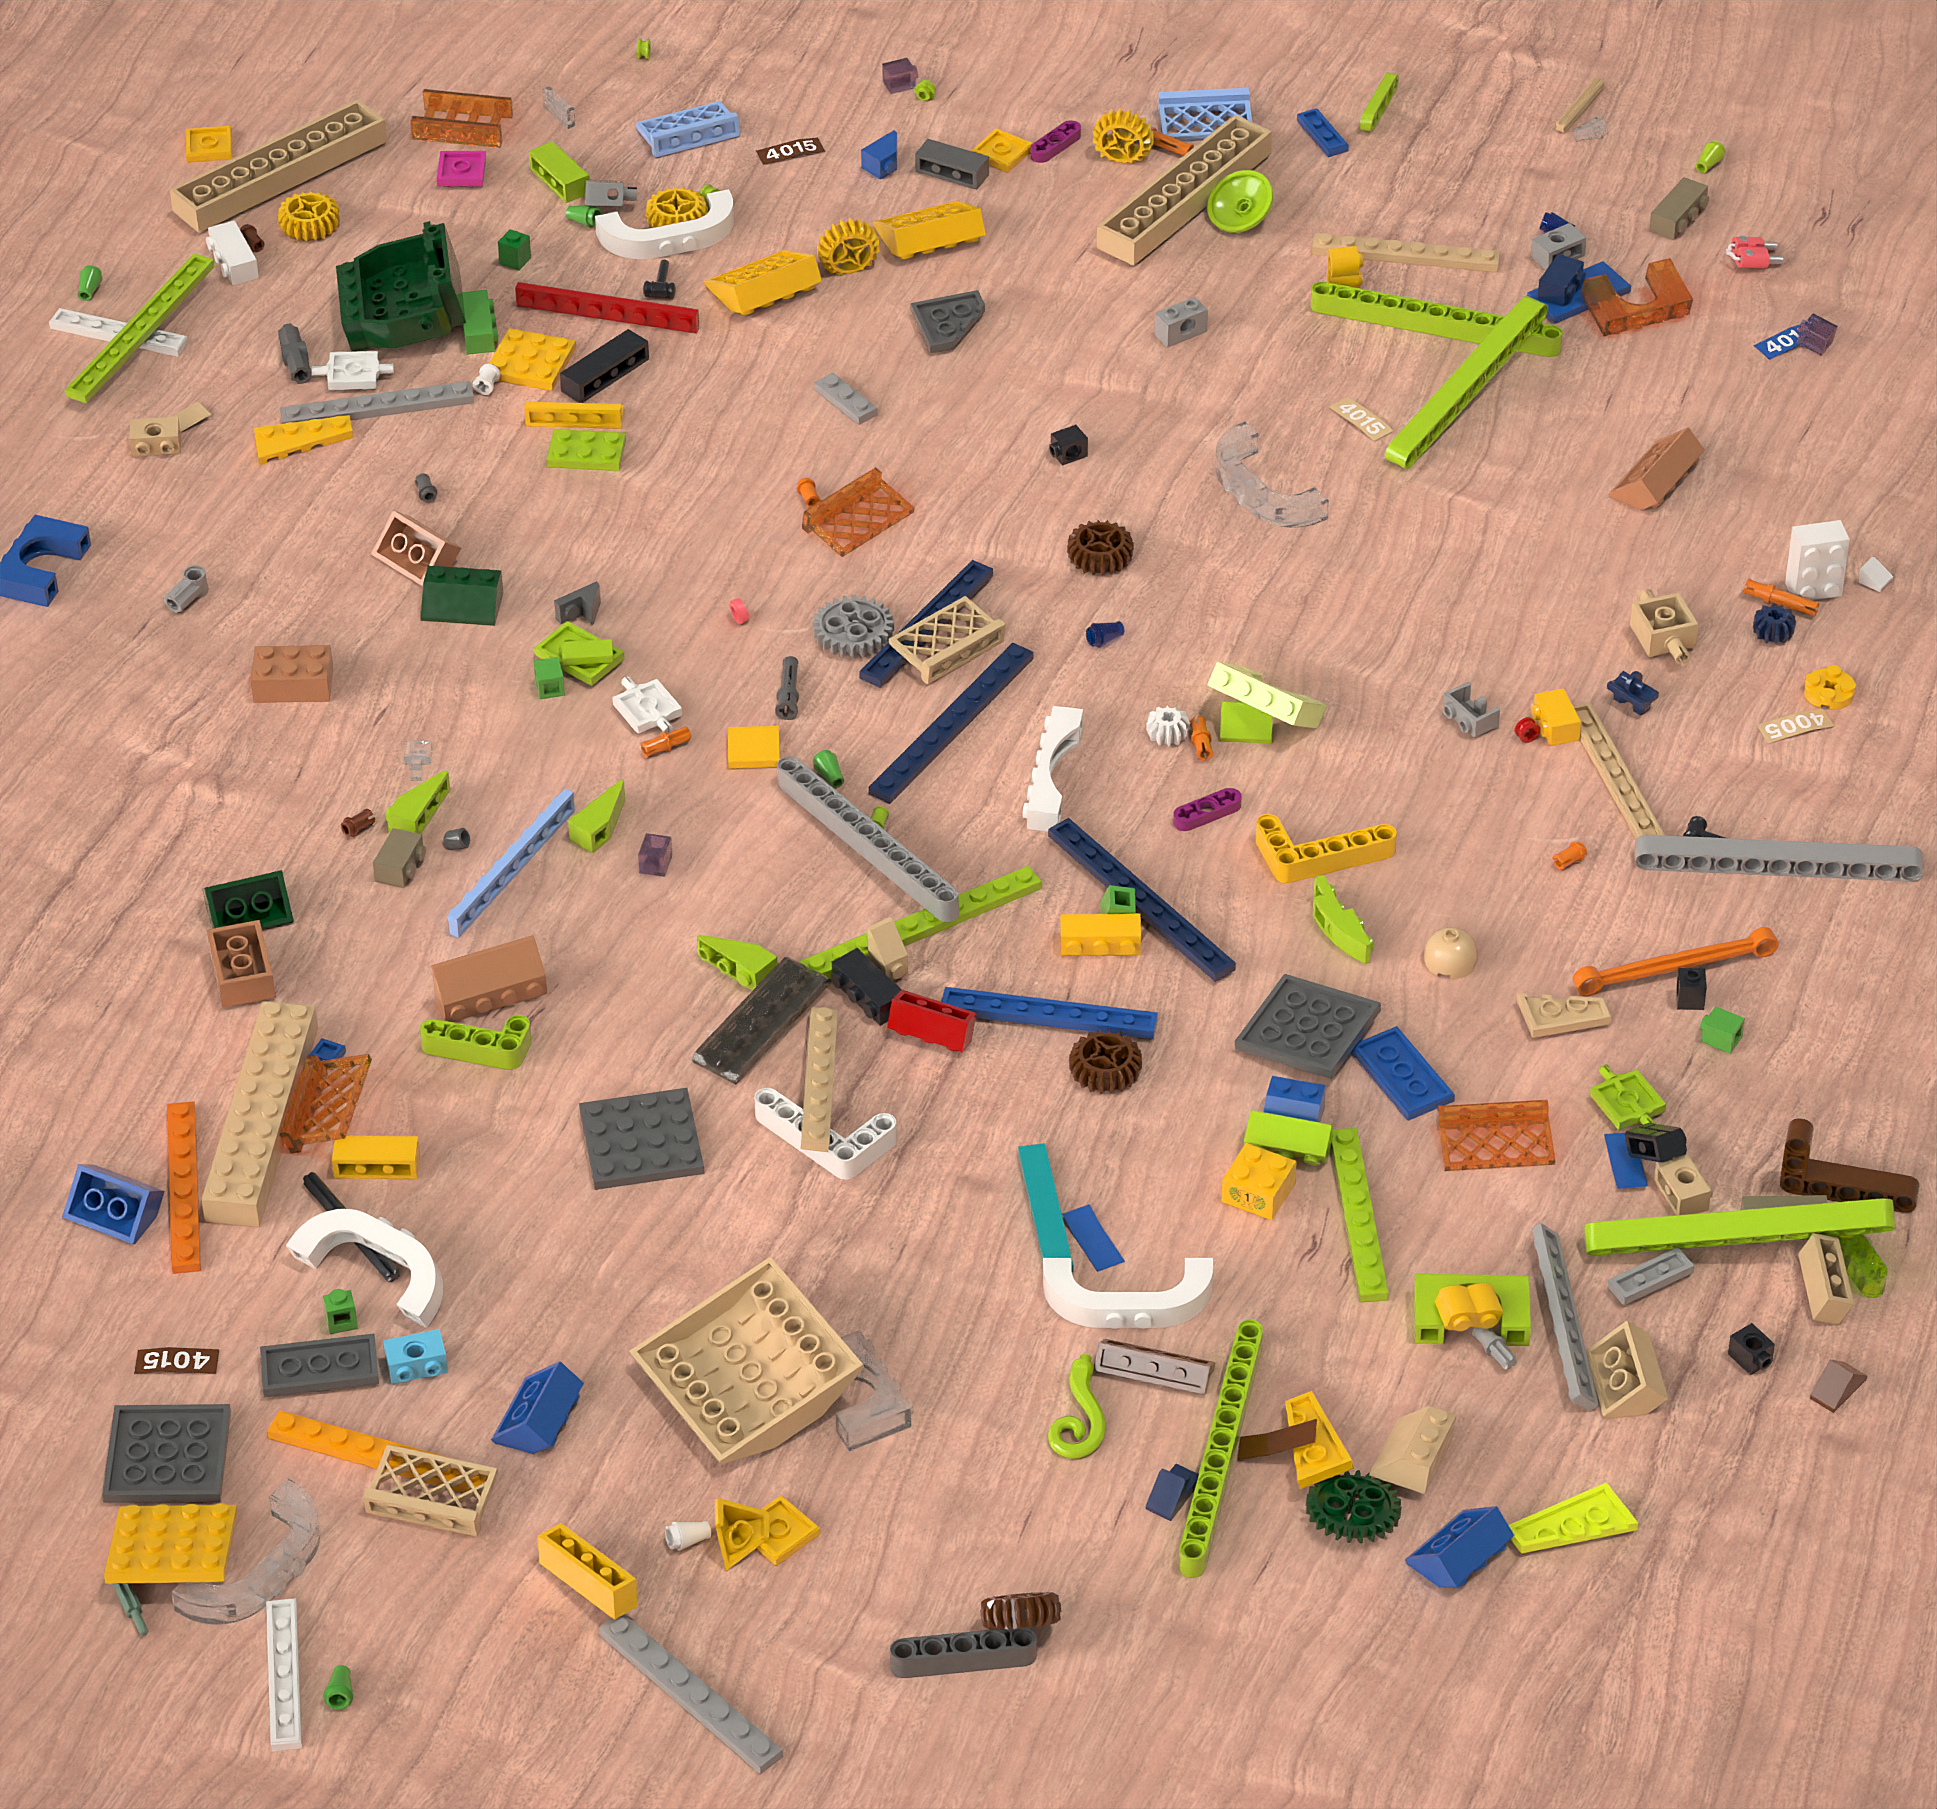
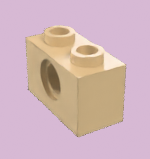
M179 417L130 419L129 440L132 457L181 454Z
M1687 1153L1663 1163L1656 1162L1654 1181L1676 1215L1696 1214L1709 1210L1710 1198L1713 1195L1711 1185L1708 1181H1704L1697 1163L1692 1162Z

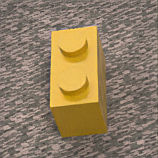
M1564 688L1535 694L1534 705H1531V714L1533 719L1538 721L1541 735L1546 737L1550 746L1579 741L1581 720Z

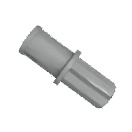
M1491 1328L1473 1329V1336L1485 1347L1487 1355L1493 1356L1504 1369H1510L1516 1365V1356L1505 1345L1503 1337L1497 1336Z

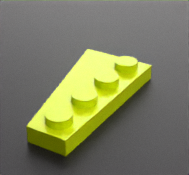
M1606 1482L1509 1524L1510 1529L1515 1535L1510 1540L1520 1553L1523 1554L1638 1530V1522Z

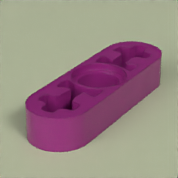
M1072 120L1065 121L1031 145V159L1038 163H1044L1081 138V124Z
M1225 788L1179 806L1174 810L1173 824L1178 830L1190 831L1233 814L1241 808L1242 795L1235 788ZM1204 807H1211L1214 810L1211 812H1205L1201 809Z

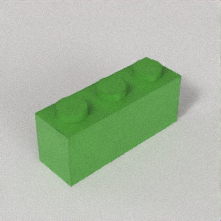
M487 290L462 292L466 323H463L467 355L495 352L494 342H499L498 330L495 328L497 325L493 299H488Z

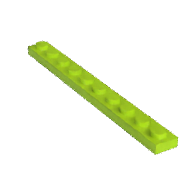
M193 253L65 389L66 397L87 403L215 267L214 259Z
M1028 865L959 894V916L954 921H941L927 909H923L894 921L903 945L907 946L1042 889V881ZM865 933L799 961V969L812 985L830 978L832 974L831 962L856 948L868 957V934Z

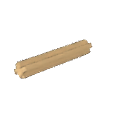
M1595 77L1556 122L1557 126L1555 128L1557 131L1564 133L1569 129L1604 88L1603 79Z

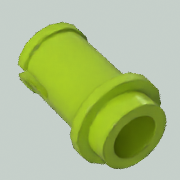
M876 806L870 819L885 830L884 824L889 816V811L883 806Z

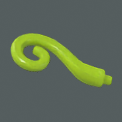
M1081 1354L1079 1359H1075L1072 1362L1069 1383L1074 1397L1090 1419L1091 1430L1089 1435L1079 1443H1069L1061 1438V1432L1066 1429L1073 1430L1074 1436L1078 1440L1084 1437L1086 1432L1085 1424L1074 1416H1063L1056 1419L1048 1431V1440L1053 1451L1068 1459H1080L1091 1455L1099 1448L1106 1433V1421L1103 1411L1090 1389L1094 1366L1091 1363V1356L1088 1354Z

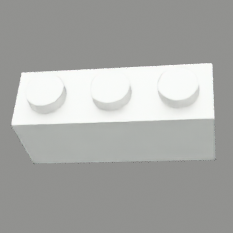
M231 221L208 227L209 237L206 238L209 251H213L216 263L221 264L223 276L228 277L232 285L258 279L257 260L236 222Z

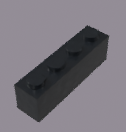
M627 329L560 373L561 392L578 403H584L648 361V340Z

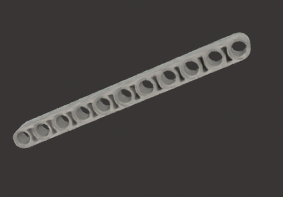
M789 756L781 758L777 762L779 787L937 919L951 922L958 918V891L800 760Z
M1642 835L1635 841V864L1643 870L1907 882L1920 880L1924 875L1922 851L1913 846Z

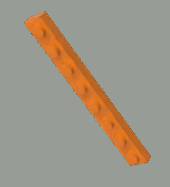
M195 1101L167 1104L172 1272L173 1274L201 1271Z

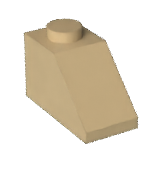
M888 917L867 927L868 958L892 981L908 974V954L892 918Z

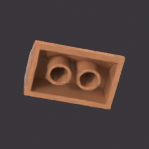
M393 510L371 554L423 586L427 566L452 567L461 547L413 517Z

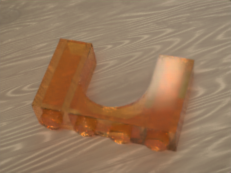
M1670 258L1648 264L1645 280L1656 298L1650 303L1634 304L1625 301L1616 293L1606 274L1584 280L1581 296L1603 336L1619 334L1623 331L1639 329L1655 323L1659 324L1674 318H1683L1690 314L1693 298Z

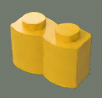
M1357 246L1328 249L1327 282L1359 288L1363 284L1360 267H1363L1364 260L1363 254L1358 252Z
M1479 1283L1468 1287L1459 1285L1440 1289L1435 1300L1444 1326L1448 1330L1464 1331L1469 1327L1489 1329L1498 1324L1503 1314V1309L1493 1285L1488 1283Z

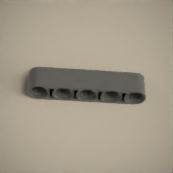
M1031 1628L901 1638L894 1641L890 1646V1669L896 1677L914 1678L1025 1667L1031 1665L1036 1660L1037 1635Z

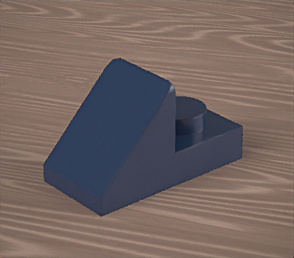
M1177 1463L1170 1471L1162 1468L1147 1501L1146 1510L1172 1521L1195 1491L1199 1474Z

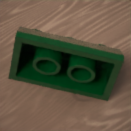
M428 565L423 581L421 621L495 626L504 593L502 571Z
M282 870L202 888L212 929L260 920L261 929L294 922Z

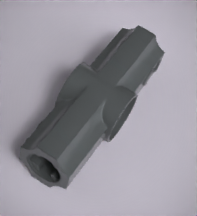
M291 323L284 324L278 330L284 365L288 366L292 381H296L298 384L306 383L312 377L306 343L302 341L298 327L293 326Z

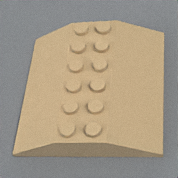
M771 1256L629 1351L721 1465L779 1446L823 1416L864 1368L863 1363Z

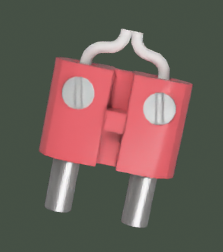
M1733 237L1728 249H1725L1726 255H1730L1736 260L1739 268H1768L1769 264H1783V256H1769L1768 250H1777V242H1764L1762 237Z

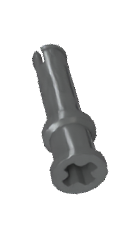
M787 656L783 659L781 688L776 694L778 704L775 707V713L783 720H791L798 714L796 703L799 700V692L796 689L799 661L793 656Z

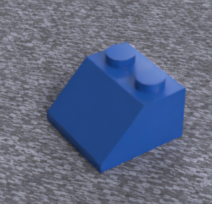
M1272 1076L1263 1112L1320 1123L1325 1109L1326 1085Z

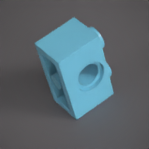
M440 1329L383 1340L391 1384L448 1373L446 1353Z

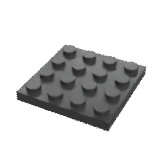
M1284 974L1234 1041L1235 1049L1332 1079L1380 1013L1381 1003Z
M687 1088L579 1103L595 1190L704 1174V1164Z
M230 1404L114 1405L102 1493L103 1502L221 1501L231 1417Z

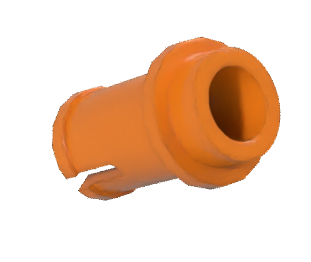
M802 478L797 483V492L803 496L808 508H815L821 502L815 490V482L809 478Z
M1580 841L1572 842L1567 849L1552 857L1553 860H1556L1553 863L1559 870H1563L1577 860L1582 861L1585 855H1587V849Z

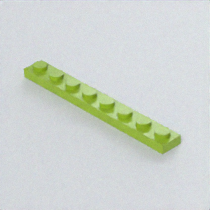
M1357 1128L1333 1129L1331 1149L1360 1302L1387 1301L1389 1292Z

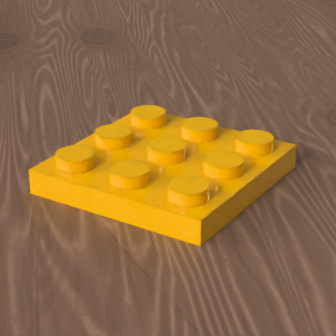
M509 328L489 364L499 369L501 376L498 381L553 391L560 378V373L564 371L576 349V340Z

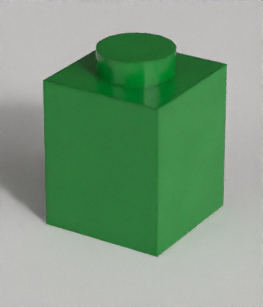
M509 229L498 241L499 264L520 271L531 259L530 236Z

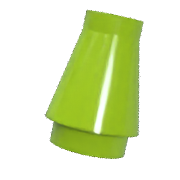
M1718 141L1706 143L1698 162L1695 164L1696 169L1701 173H1706L1724 158L1725 147Z

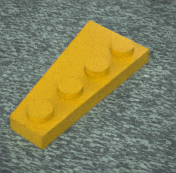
M350 415L254 428L259 466L268 463L267 459L278 457L279 460L287 458L290 452L301 450L303 453L310 451L317 444L327 446L353 438Z
M1310 1391L1286 1400L1285 1405L1289 1427L1317 1419L1315 1442L1293 1448L1299 1488H1305L1354 1469L1351 1457L1313 1392Z

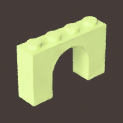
M1216 663L1208 686L1291 725L1318 728L1326 710V704L1307 695L1291 693L1261 681L1263 675L1242 665Z

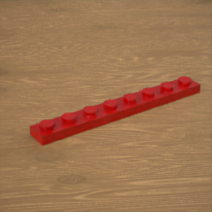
M518 282L515 287L516 304L519 307L697 334L700 328L698 309Z

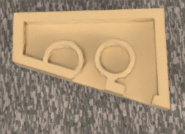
M1517 993V1002L1532 1038L1611 1024V1015L1603 998L1570 996L1567 999H1552V995L1542 994V998L1527 997V993Z

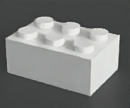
M1841 520L1792 527L1785 581L1789 593L1810 600L1842 596L1850 539Z

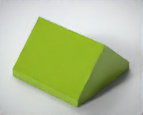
M1222 702L1220 742L1271 744L1273 716L1244 702Z

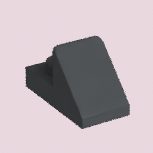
M596 581L554 600L556 620L563 624L566 621L583 615L593 625L601 604L599 583Z

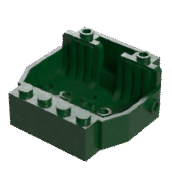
M431 221L423 222L424 229H422V234L379 244L355 257L353 262H345L336 266L341 324L352 352L368 348H399L443 337L452 332V327L466 323L460 268L445 223L432 225Z

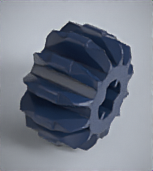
M1772 603L1771 607L1763 605L1761 610L1756 611L1753 621V632L1757 634V639H1765V643L1774 642L1777 645L1778 641L1786 643L1787 639L1793 637L1796 620L1791 609H1784L1783 605L1776 607Z

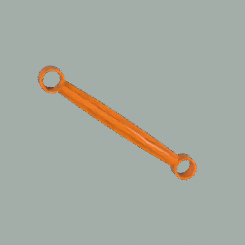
M1761 927L1754 930L1746 939L1680 951L1598 971L1593 966H1585L1575 972L1573 983L1580 995L1588 997L1598 993L1603 985L1677 971L1678 968H1691L1754 952L1757 957H1767L1777 950L1779 942L1769 927Z

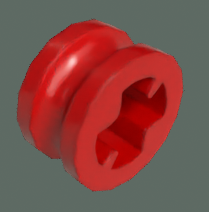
M1531 717L1523 718L1514 728L1515 734L1524 743L1535 740L1541 730L1540 726Z

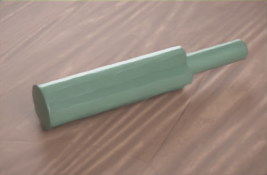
M112 1583L127 1617L133 1618L140 1635H147L149 1631L141 1616L143 1612L142 1606L131 1583Z

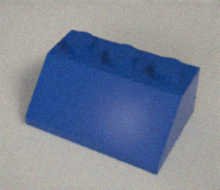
M78 1164L62 1217L131 1244H136L157 1218L165 1191L94 1164Z
M561 1361L525 1377L491 1440L495 1444L531 1454L543 1449H550L557 1441L556 1435L559 1429L569 1418L567 1415L569 1410L579 1400V1392L584 1383Z
M1497 1506L1462 1510L1409 1555L1405 1561L1410 1567L1439 1588L1451 1586L1458 1588L1468 1581V1575L1486 1566L1488 1563L1487 1559L1490 1556L1503 1551L1507 1547L1506 1543L1515 1535Z

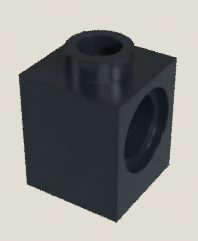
M1076 424L1051 433V444H1049L1050 454L1062 466L1088 457V437Z
M1678 968L1676 983L1677 1010H1704L1707 990L1705 968Z
M1751 1323L1730 1335L1728 1355L1749 1375H1752L1771 1365L1775 1344Z

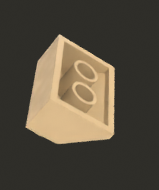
M1625 1321L1586 1350L1594 1387L1604 1418L1646 1415L1669 1399L1650 1335L1631 1322Z
M1427 1406L1398 1418L1370 1471V1476L1425 1494L1452 1441L1456 1414Z

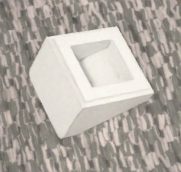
M1871 557L1860 569L1858 583L1881 592L1893 579V576L1875 557Z

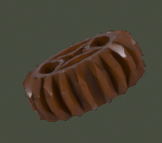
M1097 520L1095 523L1088 521L1087 525L1080 524L1079 528L1073 529L1072 534L1069 535L1067 545L1070 563L1075 564L1076 569L1082 568L1083 573L1089 571L1092 575L1101 573L1102 576L1104 573L1113 575L1114 570L1121 571L1122 567H1127L1129 561L1132 560L1134 542L1130 532L1126 531L1124 526L1119 527L1117 522L1110 524L1108 520L1106 522Z
M1099 1029L1097 1034L1089 1032L1087 1038L1080 1036L1079 1041L1074 1043L1069 1054V1069L1071 1074H1073L1074 1081L1079 1082L1081 1088L1088 1086L1090 1092L1095 1089L1099 1090L1100 1094L1103 1091H1109L1113 1094L1115 1089L1123 1092L1125 1086L1132 1087V1083L1138 1080L1142 1070V1053L1137 1046V1042H1132L1130 1036L1123 1037L1121 1031L1113 1034L1111 1029L1108 1033H1102Z
M1031 1592L993 1596L984 1599L981 1602L980 1615L983 1626L988 1630H1010L1055 1624L1061 1620L1060 1612L1062 1611L1059 1595L1054 1592Z

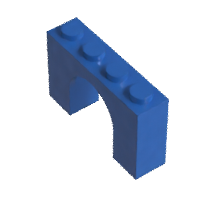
M35 514L30 522L24 526L20 536L14 540L7 554H4L0 562V596L48 607L59 592L56 573L29 567L26 564L30 560L42 555H58L81 561L91 546L88 526Z

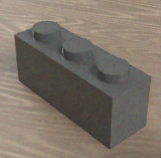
M927 139L915 153L916 172L975 190L989 176V156L931 139Z

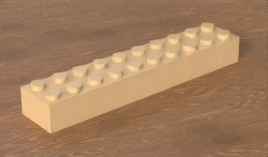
M357 99L171 188L170 195L173 212L198 233L206 230L208 227H212L238 213L244 212L267 199L387 142L385 119Z
M1237 115L1231 117L1097 225V248L1131 265L1137 264L1207 206L1208 198L1219 181L1231 173L1241 170H1252L1271 154L1272 131Z
M262 1001L201 1199L205 1223L260 1227L308 1065V1055L312 1051L318 1031L316 1007L314 1005Z

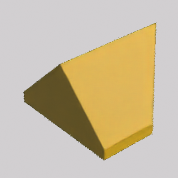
M717 1498L715 1500V1527L726 1571L769 1538V1512Z

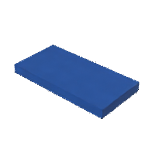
M1602 261L1583 269V272H1586L1584 283L1577 287L1574 297L1572 299L1569 298L1564 306L1538 299V288L1527 292V296L1547 304L1548 312L1546 317L1555 324L1630 293L1631 285Z
M1397 1026L1358 1042L1351 1052L1408 1121L1455 1101V1094Z

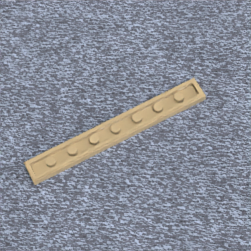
M1591 702L1573 706L1581 720L1580 740L1635 839L1642 835L1665 836Z

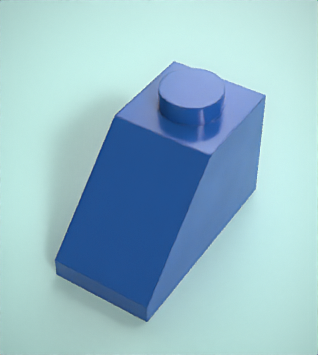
M895 130L861 149V168L880 180L897 170V132Z

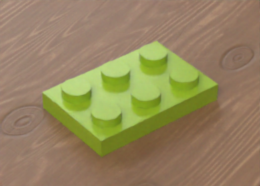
M554 429L547 456V467L619 471L626 443V433Z
M568 621L534 647V654L541 659L558 657L561 670L591 686L625 659L624 651L613 646L612 663L563 665L562 642L602 640Z

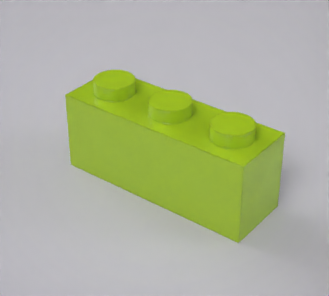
M551 141L529 150L530 169L561 199L568 203L585 196L586 179H590L587 171L577 165L574 159L565 154L562 148H559Z
M1250 1110L1244 1144L1248 1143L1292 1160L1293 1157L1302 1158L1307 1164L1320 1165V1162H1328L1334 1130L1330 1124Z

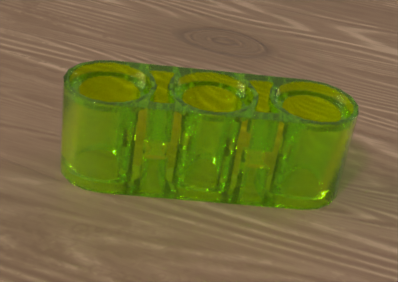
M1863 1234L1836 1236L1840 1241L1847 1274L1860 1292L1869 1298L1882 1296L1885 1292L1888 1269Z

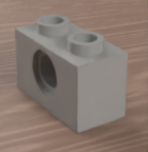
M1568 223L1533 238L1531 258L1545 270H1547L1558 254L1579 259L1585 256L1586 236Z
M1196 297L1155 312V336L1168 348L1207 332L1208 309Z

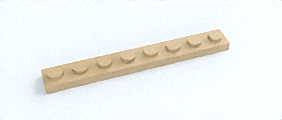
M1315 233L1312 244L1313 255L1328 256V249L1357 246L1358 252L1363 254L1364 260L1496 273L1498 272L1500 251L1491 249L1353 237L1350 235L1342 236L1328 233Z
M811 1007L800 1149L828 1153L838 1010L826 1007Z

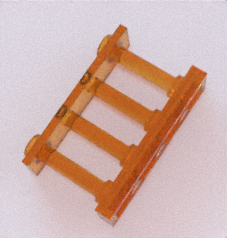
M423 89L424 110L426 112L423 117L412 116L410 121L412 139L501 148L503 142L501 124L499 123L501 118L512 119V98ZM435 111L448 112L446 119L433 118ZM457 113L470 114L468 121L455 120ZM479 115L491 116L490 123L477 122Z

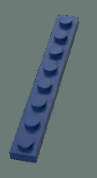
M945 987L941 1001L977 1013L976 1018L1098 1032L1100 1029L1102 1033H1108L1111 1029L1113 1034L1121 1031L1123 1036L1154 1039L1158 1021V1012Z

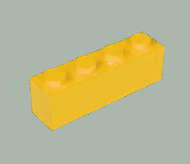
M559 1523L538 1535L539 1563L614 1620L638 1607L637 1579L564 1524Z

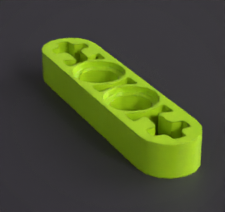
M1387 72L1362 114L1361 130L1374 131L1397 90L1399 83L1398 74Z

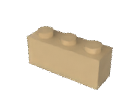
M1813 1233L1798 1253L1812 1317L1815 1321L1839 1325L1854 1305L1840 1241L1837 1237Z

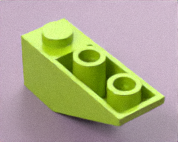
M622 779L568 820L569 839L594 853L611 839L625 802V787Z
M706 935L697 936L698 956L702 960L711 963L722 973L728 974L742 986L748 987L756 993L778 976L777 956L758 944Z

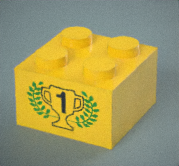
M1245 1143L1222 1179V1202L1273 1220L1296 1184L1297 1161Z

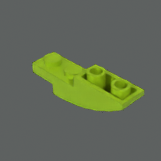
M1325 875L1314 877L1313 918L1324 934L1342 951L1364 964L1370 963L1371 951L1374 950L1371 936H1367L1364 931L1362 919L1356 916L1353 908L1345 910L1343 903L1338 902L1335 888L1332 884L1329 885Z

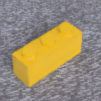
M1060 914L1061 956L1141 955L1140 914Z
M335 1136L332 1155L334 1179H417L420 1161L418 1136Z

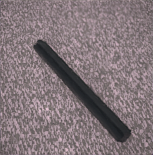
M310 1172L303 1177L305 1187L326 1211L346 1209L315 1172ZM354 1242L386 1281L393 1282L399 1278V1269L390 1258L361 1243Z

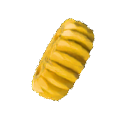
M1121 107L1117 112L1113 109L1109 113L1104 112L1101 118L1096 121L1092 132L1095 150L1100 151L1101 157L1107 156L1108 161L1130 162L1131 164L1135 163L1136 160L1142 162L1145 156L1149 155L1154 143V131L1151 130V124L1146 123V117L1139 118V113L1132 114L1130 109L1127 112H1123ZM1112 129V133L1107 134V131ZM1139 140V143L1134 145V142Z
M674 186L673 189L665 188V191L659 190L657 195H651V199L647 200L645 214L649 227L656 228L699 219L708 213V206H706L705 198L700 196V192H694L693 188L686 190L684 187L679 189Z
M302 191V194H293V198L287 197L286 202L281 203V207L278 208V224L283 234L288 235L291 239L296 237L297 241L304 239L306 242L311 239L316 241L317 238L325 239V235H332V232L337 230V226L340 224V208L335 199L329 197V194L322 195L321 192L313 193L310 191V193H304Z
M849 217L847 222L840 219V224L838 225L832 223V228L830 230L825 229V235L819 236L820 242L817 244V255L822 266L830 274L836 272L840 276L843 273L850 274L857 273L859 270L864 271L865 266H872V260L877 259V253L880 251L879 238L874 228L866 221L862 222L859 218L853 221Z

